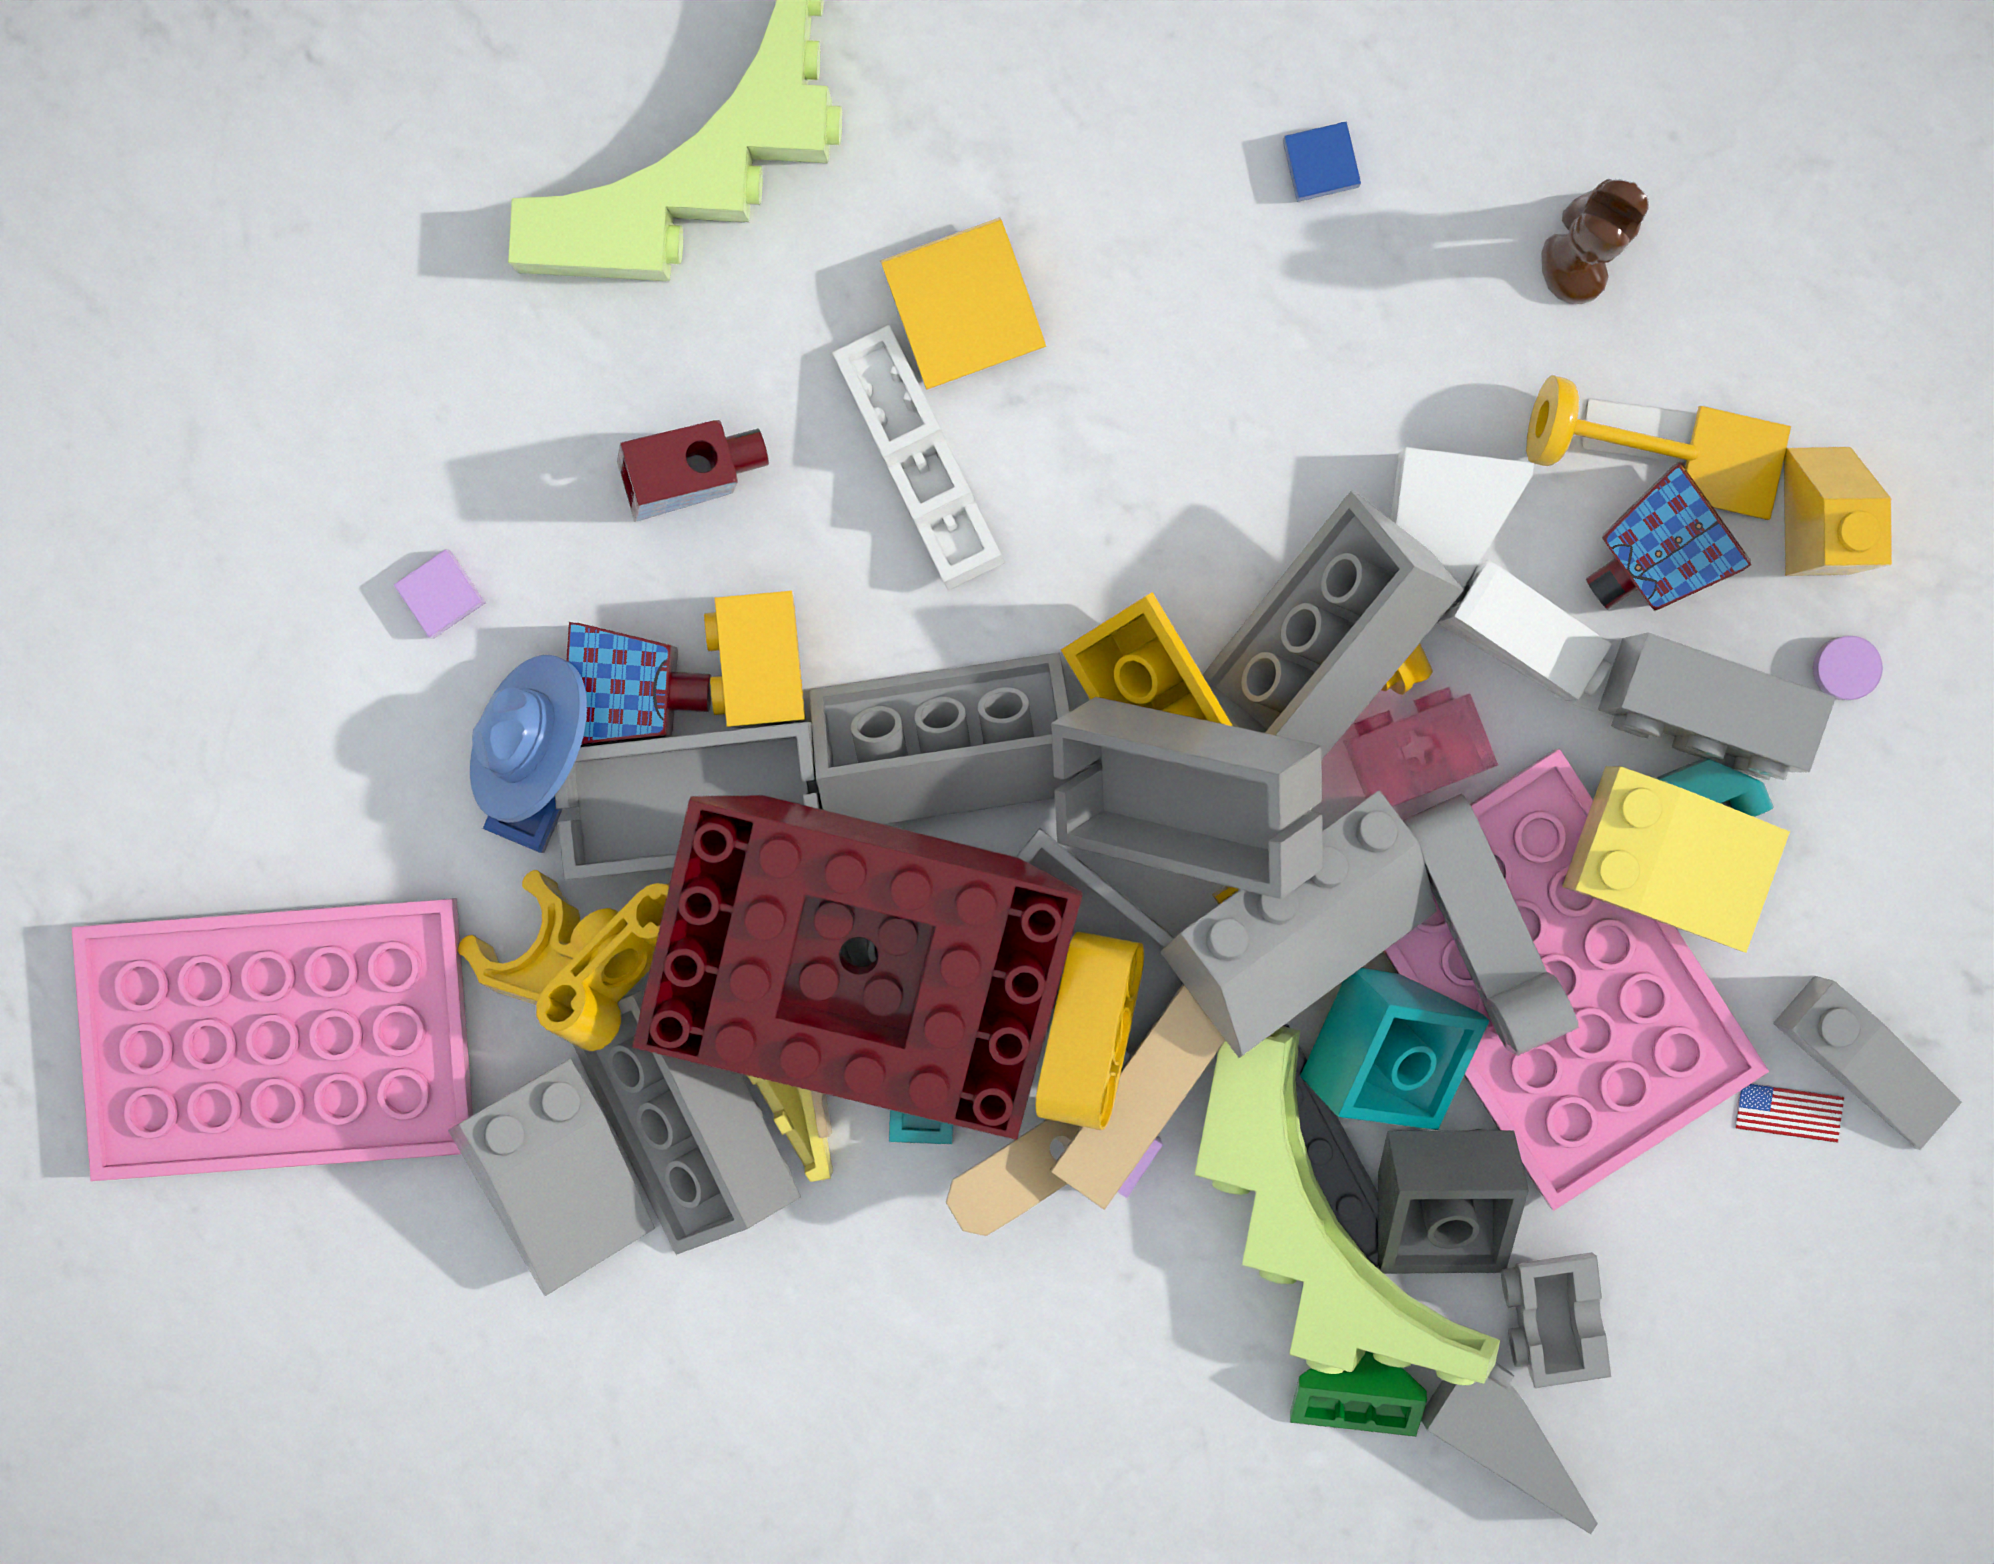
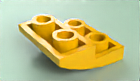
M1000 217L880 260L926 390L1046 347L1025 282Z

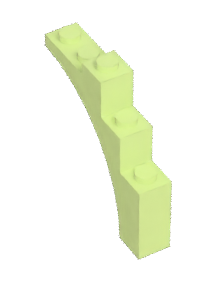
M776 0L759 51L732 96L698 133L657 163L612 184L564 196L512 198L508 263L518 273L670 281L671 264H681L683 254V228L680 225H673L674 218L749 222L750 204H761L763 186L762 166L752 165L753 159L828 163L829 145H840L842 106H832L828 86L807 85L808 80L819 79L820 41L810 40L811 16H822L824 0Z
M1282 1026L1240 1058H1238L1225 1040L1218 1050L1195 1175L1213 1180L1212 1186L1226 1193L1243 1195L1248 1194L1250 1190L1256 1192L1242 1265L1259 1269L1261 1277L1275 1283L1293 1284L1297 1280L1304 1282L1289 1355L1306 1359V1364L1314 1370L1329 1374H1339L1344 1370L1352 1372L1364 1356L1365 1351L1373 1353V1357L1377 1361L1389 1366L1409 1367L1411 1364L1436 1370V1375L1439 1378L1453 1384L1471 1385L1474 1382L1484 1384L1496 1363L1500 1340L1454 1323L1408 1296L1367 1259L1338 1222L1314 1176L1300 1129L1295 1081L1300 1030Z

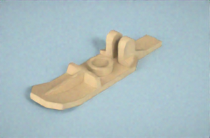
M1046 1119L1018 1137L1017 1140L1012 1141L985 1160L953 1178L946 1204L961 1230L987 1236L1067 1185L1065 1181L1050 1170L1057 1161L1051 1155L1050 1145L1053 1139H1057L1063 1144L1065 1149L1081 1126Z

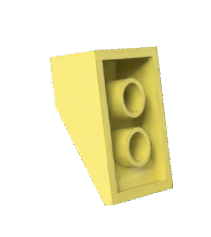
M1605 766L1562 887L1746 953L1790 831L1621 766Z

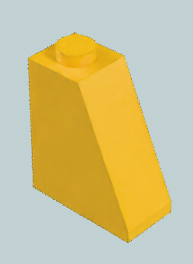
M1851 447L1786 448L1784 457L1785 576L1851 575L1892 565L1891 497Z

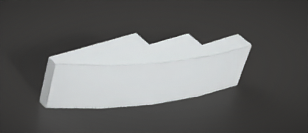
M890 325L832 352L947 590L949 591L1004 564L1003 556Z

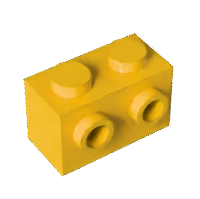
M792 590L715 597L716 612L704 613L708 651L719 650L722 676L710 677L714 715L726 714L727 727L806 720L794 594Z

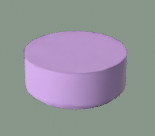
M1843 636L1826 642L1818 650L1813 662V675L1818 687L1825 694L1834 696L1838 700H1853L1868 695L1878 685L1883 670L1882 659L1878 650L1869 641L1857 636Z

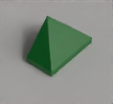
M1365 1351L1364 1356L1352 1372L1344 1370L1339 1374H1329L1310 1368L1300 1375L1290 1411V1423L1416 1437L1427 1403V1391L1402 1367L1383 1364L1373 1357L1372 1352Z

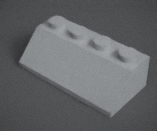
M1350 491L1204 672L1203 677L1232 726L1321 745L1323 760L1464 589L1429 549L1359 494Z
M1060 652L809 690L816 780L822 807L826 811L879 824H888L1055 799L1054 790L1079 775V772L1066 780L1054 778L1051 723L1070 712Z
M1380 790L1322 831L1323 869L1287 896L1278 899L1241 889L1183 930L1160 951L1238 1058L1437 912L1420 843Z
M644 988L617 1003L621 1011V1024L617 1035L610 1044L596 1051H587L574 1044L572 1045L677 1255L749 1229L801 1198V1195L792 1179L789 1165L781 1157L763 1120L762 1111L757 1102L752 1098L740 1073L632 1048L646 989Z

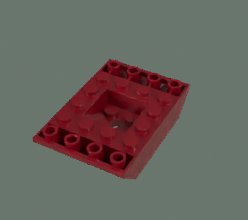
M765 795L691 796L688 802L632 1048L1017 1140L1080 907L1082 891L1018 857ZM851 938H866L876 946L878 957L867 966H855L843 957L841 952L842 945Z

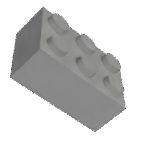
M1647 632L1622 638L1598 710L1613 715L1614 719L1611 726L1618 730L1643 738H1648L1649 735L1662 737V734L1665 733L1675 737L1672 748L1704 759H1709L1710 756L1723 759L1726 754L1735 757L1732 768L1737 771L1765 780H1770V777L1786 780L1788 772H1810L1836 697Z

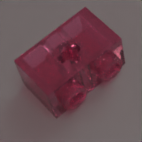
M1446 687L1413 700L1417 712L1394 721L1390 710L1354 723L1358 735L1343 740L1366 799L1380 790L1393 807L1498 766L1470 693L1453 697L1450 687ZM1413 729L1418 737L1430 736L1433 747L1424 751L1426 762L1421 764L1417 757L1405 758L1402 747L1411 743L1409 732Z

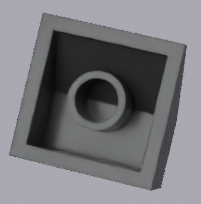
M1514 1130L1387 1131L1378 1170L1379 1270L1383 1274L1501 1273L1502 1269H1507L1529 1191Z

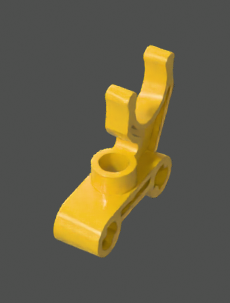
M532 870L523 878L522 887L537 898L542 910V924L537 939L529 950L516 960L502 964L498 962L494 948L473 935H468L460 941L458 953L464 956L470 963L480 984L497 993L536 1005V1016L540 1025L546 1030L583 1050L596 1051L603 1049L615 1038L621 1024V1011L617 1003L650 970L669 886L661 883L648 885L639 891L619 912L611 908L599 909L580 920L579 910L562 895L557 882L538 870Z

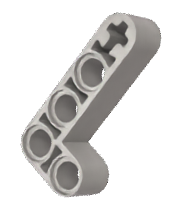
M1459 794L1404 819L1403 822L1420 843L1432 893L1488 1016L1505 1048L1519 1056L1578 1029L1579 1025L1572 1005L1558 979L1546 971L1482 828L1465 796Z

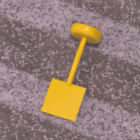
M1551 375L1545 380L1534 403L1529 421L1526 452L1528 461L1542 466L1554 465L1562 459L1568 450L1573 435L1686 460L1685 469L1713 508L1765 520L1771 519L1791 426L1698 406L1691 442L1686 444L1577 419L1579 395L1576 385L1566 378Z

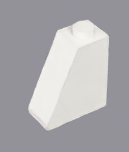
M1405 447L1398 453L1390 519L1429 549L1459 585L1464 588L1532 478L1534 463Z
M1490 560L1477 565L1463 588L1464 591L1459 595L1452 608L1447 610L1437 622L1566 701L1579 700L1583 692L1592 696L1601 685L1611 666L1610 662L1603 659L1612 645L1610 642Z

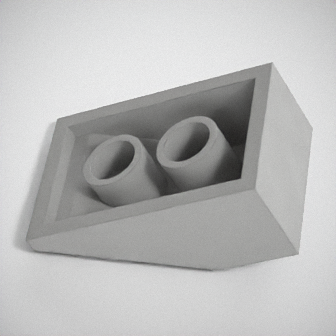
M571 1058L448 1130L544 1296L552 1293L655 1229L604 1114Z

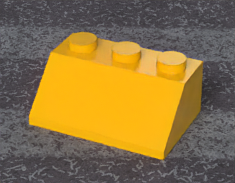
M1153 592L1061 649L1062 654L1090 700L1094 697L1232 726Z

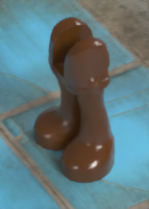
M1607 179L1594 190L1576 198L1563 211L1562 222L1569 230V234L1552 235L1545 241L1541 252L1543 276L1548 289L1558 299L1569 304H1584L1593 301L1605 290L1609 277L1605 263L1612 261L1621 254L1638 235L1641 222L1648 211V198L1635 182L1630 183L1624 180Z

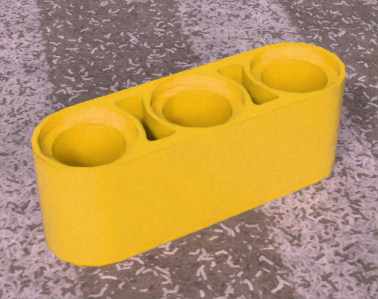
M1080 931L1074 934L1066 956L1038 1082L1035 1107L1039 1118L1097 1130H1104L1108 1125L1115 1102L1144 966V946L1142 943Z

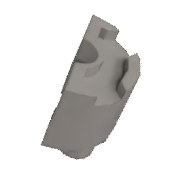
M1593 1252L1517 1263L1513 1268L1501 1270L1505 1302L1508 1308L1516 1307L1519 1325L1517 1328L1508 1329L1513 1363L1515 1367H1528L1534 1388L1611 1377L1607 1337L1600 1313L1602 1294L1598 1260Z

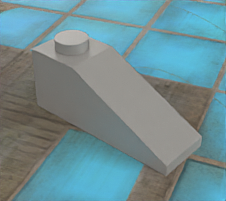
M1814 976L1773 1023L1916 1149L1921 1150L1962 1103L1884 1023L1833 980Z
M1496 1362L1484 1384L1474 1382L1471 1385H1458L1442 1380L1425 1406L1421 1419L1427 1431L1584 1531L1592 1534L1598 1523L1526 1403L1515 1388L1510 1385L1514 1375Z

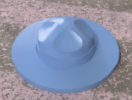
M540 655L520 664L496 689L479 722L474 727L470 759V782L474 798L486 815L503 822H518L527 819L540 811L555 796L568 777L581 747L587 717L585 686L578 670L570 662L553 655Z

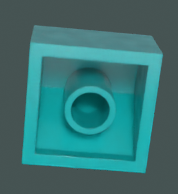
M1360 968L1342 982L1300 1077L1337 1117L1438 1130L1490 1020L1482 1013L1401 974Z

